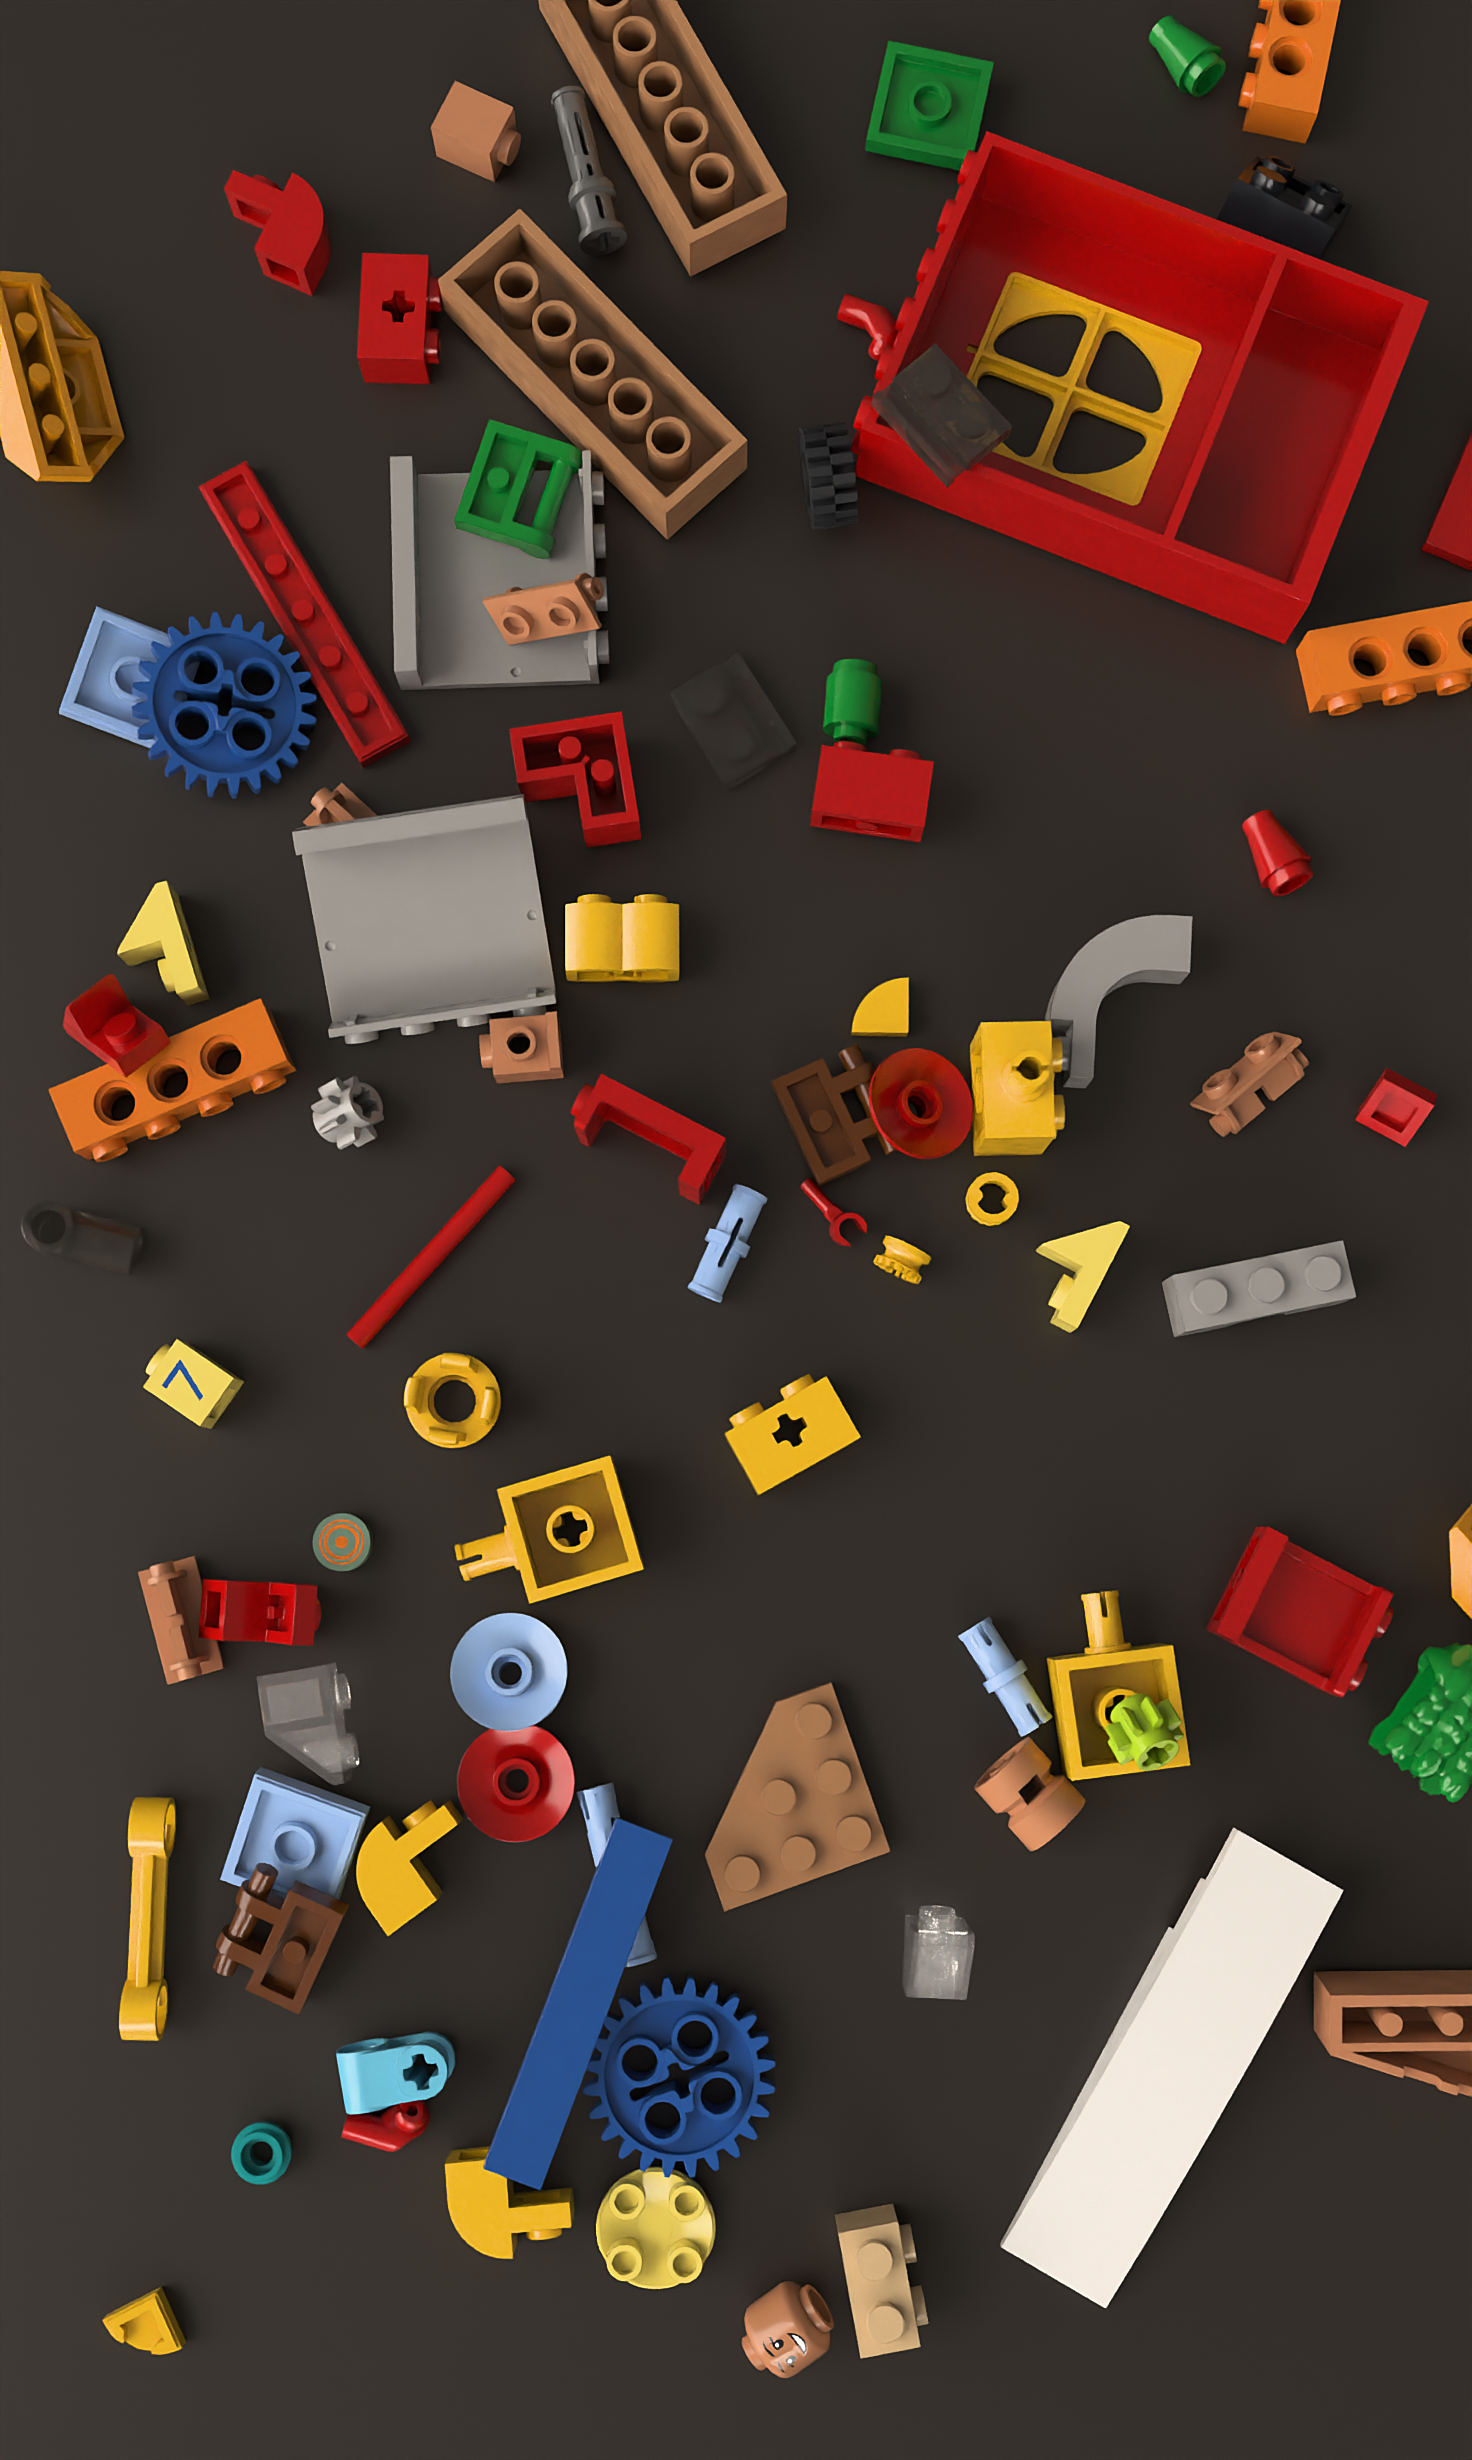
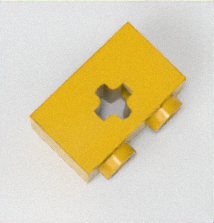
M807 1374L780 1390L785 1400L764 1411L760 1402H757L729 1418L734 1428L726 1432L725 1437L758 1496L861 1438L827 1376L814 1382L811 1375ZM786 1416L791 1423L801 1419L805 1429L798 1435L800 1445L793 1447L788 1440L777 1444L773 1435L780 1428L779 1418Z

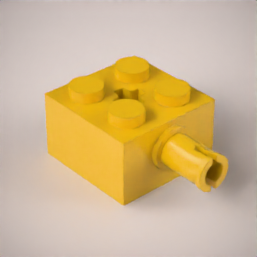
M1051 1021L980 1023L970 1044L974 1156L1041 1155L1052 1140L1056 1139L1057 1130L1064 1129L1063 1095H1054L1055 1073L1062 1070L1061 1038H1052Z
M610 1455L497 1489L507 1524L504 1526L505 1532L465 1544L455 1545L457 1561L482 1555L481 1560L459 1566L465 1582L477 1576L515 1566L517 1571L520 1570L529 1604L645 1569L615 1462ZM572 1513L577 1521L586 1520L588 1530L580 1534L581 1543L574 1547L570 1539H559L557 1535V1529L565 1525L564 1516Z
M1118 1590L1103 1591L1100 1594L1088 1593L1081 1595V1600L1084 1603L1090 1647L1084 1648L1085 1653L1047 1657L1062 1772L1064 1776L1072 1781L1145 1771L1138 1767L1134 1759L1124 1765H1120L1108 1744L1110 1737L1105 1730V1726L1113 1722L1110 1718L1105 1717V1708L1113 1706V1697L1115 1696L1119 1701H1122L1135 1694H1146L1150 1696L1155 1706L1159 1702L1168 1699L1182 1721L1179 1728L1184 1737L1176 1741L1179 1745L1176 1756L1169 1763L1155 1770L1191 1765L1173 1645L1155 1643L1131 1647L1130 1642H1124Z

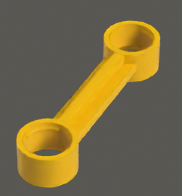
M135 1797L129 1815L128 1848L130 1856L133 1857L128 1979L123 1987L119 2012V2028L122 2040L160 2041L164 2035L167 2022L168 1985L167 1981L163 1979L168 1864L176 1834V1805L174 1799L170 1797Z

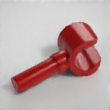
M808 1178L801 1184L800 1188L830 1222L829 1233L835 1243L845 1247L851 1246L841 1236L839 1231L840 1224L845 1219H851L862 1233H867V1224L859 1214L852 1212L844 1213L824 1194L811 1178Z

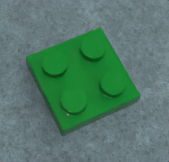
M888 40L866 138L865 151L960 171L968 150L975 151L994 62Z

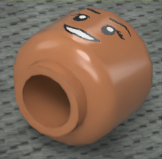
M785 2281L747 2308L744 2317L747 2335L742 2338V2346L747 2357L758 2370L762 2371L768 2368L780 2378H790L829 2350L831 2341L829 2331L834 2328V2320L826 2302L810 2284L801 2287L796 2282Z

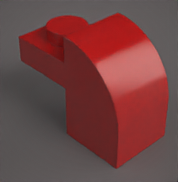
M233 170L224 190L234 217L263 229L254 247L263 275L313 296L329 264L332 251L330 232L321 202L315 190L303 178L292 173L282 191L276 183L264 176L254 175L251 178Z
M203 1579L198 1638L314 1646V1633L318 1629L321 1620V1605L317 1598L318 1585Z

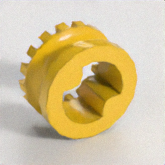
M997 1172L985 1173L977 1177L969 1187L965 1198L966 1209L970 1213L971 1218L978 1221L979 1224L988 1226L1000 1225L1007 1221L1016 1211L1019 1202L1018 1189L1014 1182L1006 1175ZM986 1184L1000 1186L1006 1192L1005 1197L1001 1201L1005 1210L999 1214L984 1212L978 1205L983 1198L980 1187Z
M886 1236L883 1241L886 1248L885 1253L876 1255L873 1263L888 1273L896 1270L894 1276L898 1278L902 1273L901 1278L903 1280L919 1284L922 1278L919 1274V1268L922 1265H928L931 1257L902 1240Z

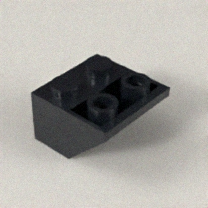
M1267 155L1265 160L1256 156L1237 177L1217 220L1323 260L1352 205L1342 200L1344 193L1334 185L1321 180H1315L1314 184H1311L1295 176L1296 168L1289 162L1272 155Z

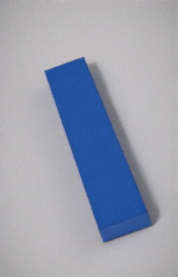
M616 1816L484 2161L483 2169L541 2190L673 1841L672 1837Z

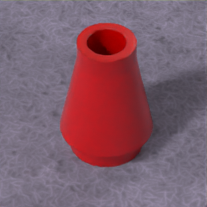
M1272 810L1260 811L1242 824L1262 888H1269L1274 897L1294 892L1313 877L1314 873L1309 866L1312 862V857L1279 823Z

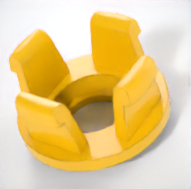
M442 1353V1355L425 1362L414 1373L413 1377H409L404 1391V1407H406L409 1420L414 1429L424 1439L445 1448H461L478 1442L491 1431L500 1413L501 1392L493 1373L478 1359L461 1353ZM459 1380L467 1383L473 1389L476 1396V1405L473 1413L467 1419L461 1422H449L443 1420L437 1414L434 1407V1397L437 1390L444 1383Z

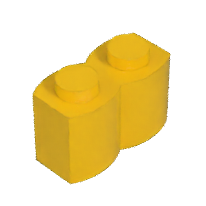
M588 894L578 897L577 903L565 904V966L567 981H678L679 904L667 903V897L657 894L634 897V903L628 904L611 903V898L606 895Z

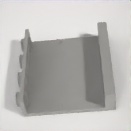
M591 450L582 451L583 468L579 469V473L573 474L551 535L555 539V543L548 559L536 558L525 553L520 548L456 529L454 519L470 473L417 474L412 456L390 457L394 672L401 690L600 684L599 664H609L608 630L598 631V629L508 645L482 602L484 597L504 594L511 587L517 586L521 589L550 585L575 579L581 573H588L591 577H596V558H606L605 524H595L594 505H605L603 471H593ZM551 470L534 471L517 523L529 527L532 526ZM598 577L603 585V596L600 600H596L593 607L597 617V611H608L606 577Z
M524 794L297 828L292 832L296 855L302 854L332 1018V1024L328 1029L330 1038L344 1036L346 1044L363 1043L378 1039V1030L397 1027L401 1028L402 1035H416L435 1030L434 1022L457 1019L458 1027L475 1026L488 1023L489 1019H491L490 1013L512 1010L513 1017L536 1016L547 1012L546 1005L556 1003L557 994Z

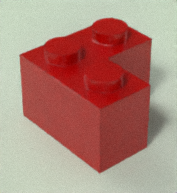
M622 711L509 729L520 794H524L526 803L578 795L586 848L641 840L640 821Z

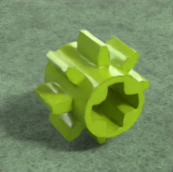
M1135 1694L1119 1702L1111 1712L1113 1723L1105 1726V1730L1110 1737L1108 1744L1120 1765H1124L1134 1759L1138 1767L1145 1771L1155 1770L1169 1763L1179 1750V1745L1176 1741L1184 1737L1179 1728L1182 1721L1170 1701L1165 1699L1155 1706L1150 1696L1146 1694Z

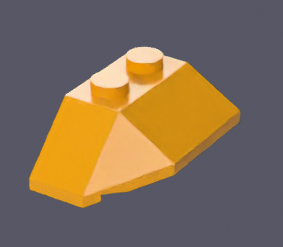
M0 271V437L5 457L36 481L90 482L124 439L99 340L70 306L50 291L52 286L40 273Z

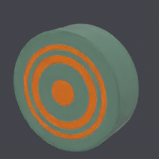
M337 1513L328 1516L317 1526L313 1535L315 1556L322 1565L334 1571L354 1570L363 1565L372 1552L373 1535L371 1529L363 1519L353 1514Z

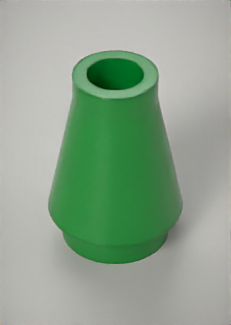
M1172 15L1162 18L1152 29L1149 35V42L1159 53L1182 93H1191L1194 97H1201L1217 85L1226 69V62L1221 58L1222 50L1219 46L1180 24Z

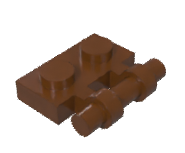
M858 1044L847 1047L838 1053L846 1072L832 1078L824 1059L821 1058L771 1081L773 1091L818 1186L869 1164L871 1158L864 1146L863 1141L877 1136L885 1155L899 1151L886 1141L873 1121L868 1095L870 1082L876 1068L873 1062H866ZM854 1091L868 1117L855 1124L841 1097Z
M258 1863L251 1878L243 1881L235 1899L238 1908L231 1924H227L222 1928L215 1946L219 1952L212 1967L218 1974L223 1976H233L239 1963L253 1969L254 1971L245 1990L299 2015L314 1986L349 1904L295 1880L286 1899L276 1895L272 1889L278 1876V1870L270 1864ZM259 1918L274 1925L266 1944L257 1940L253 1934Z

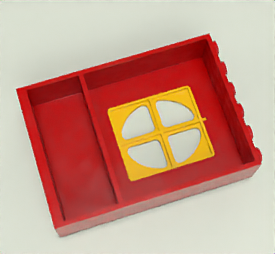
M986 131L978 153L969 149L964 158L957 179V184H960L956 198L955 200L947 199L937 225L936 232L940 233L935 248L927 247L916 276V281L919 284L914 298L908 296L905 298L898 315L895 330L899 332L893 348L886 345L879 359L874 379L878 380L873 396L865 395L858 409L853 428L857 431L851 446V452L858 455L856 476L1285 644L1311 602L1429 301ZM1055 314L1076 315L1086 322V330L1069 371L1061 377L1050 375L996 353L993 347L999 335L1007 329L1034 317ZM1117 331L1122 333L1149 360L1161 387L1162 404L1158 411L1153 413L1145 412L1094 392L1087 387V375L1101 341L1107 332ZM992 375L1044 395L1053 402L1052 412L1036 451L1030 457H1021L1015 454L999 440L986 422L979 405L976 389L977 383L982 376ZM1076 411H1085L1139 432L1146 440L1144 448L1138 455L1110 470L1090 474H1070L1059 472L1053 466V458L1071 415Z

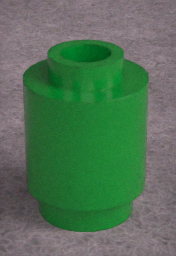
M861 659L840 660L834 663L833 673L827 677L823 731L833 737L834 743L849 741L864 746L868 739L876 737L879 733L882 680L877 676L878 668L872 662Z

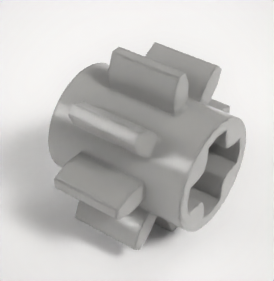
M353 1076L344 1082L337 1077L318 1089L323 1099L311 1105V1109L314 1111L313 1122L315 1128L325 1140L337 1143L338 1149L342 1150L352 1143L360 1147L377 1137L373 1125L384 1120L382 1115L383 1105L379 1094L372 1086L359 1082L358 1077Z

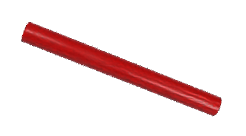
M499 1165L346 1335L361 1349H364L512 1186L516 1179Z

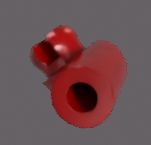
M845 293L838 311L837 320L867 331L873 338L868 348V354L871 358L879 361L886 345L893 348L899 332L895 330L896 320L887 308Z
M423 2100L396 2104L380 2116L370 2113L348 2114L341 2138L383 2151L394 2152L423 2134L430 2121L429 2109Z

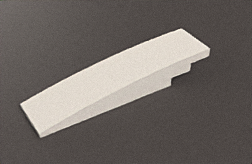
M1235 1828L1232 1829L1206 1880L1200 1878L1174 1929L1168 1927L1000 2243L1003 2249L1104 2308L1108 2306L1235 2091L1344 1890Z

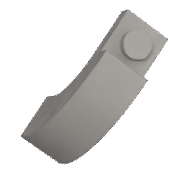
M1150 915L1126 920L1099 933L1074 956L1054 988L1045 1015V1021H1051V1031L1066 1032V1037H1057L1061 1038L1063 1059L1061 1071H1064L1063 1087L1086 1088L1094 1077L1097 1013L1101 1001L1109 993L1124 985L1138 982L1180 985L1190 973L1193 916Z

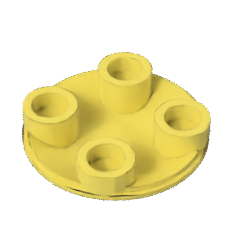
M659 2166L648 2167L645 2172L638 2169L620 2178L609 2189L602 2200L596 2222L598 2246L610 2274L617 2280L627 2281L630 2284L648 2289L669 2288L680 2283H689L696 2279L712 2250L716 2230L712 2205L700 2185L688 2175L673 2169L669 2178L664 2177L663 2169Z

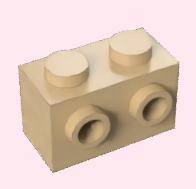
M893 2204L835 2214L860 2358L921 2347L917 2326L928 2324L921 2285L910 2287L906 2264L917 2262L910 2224L898 2225Z

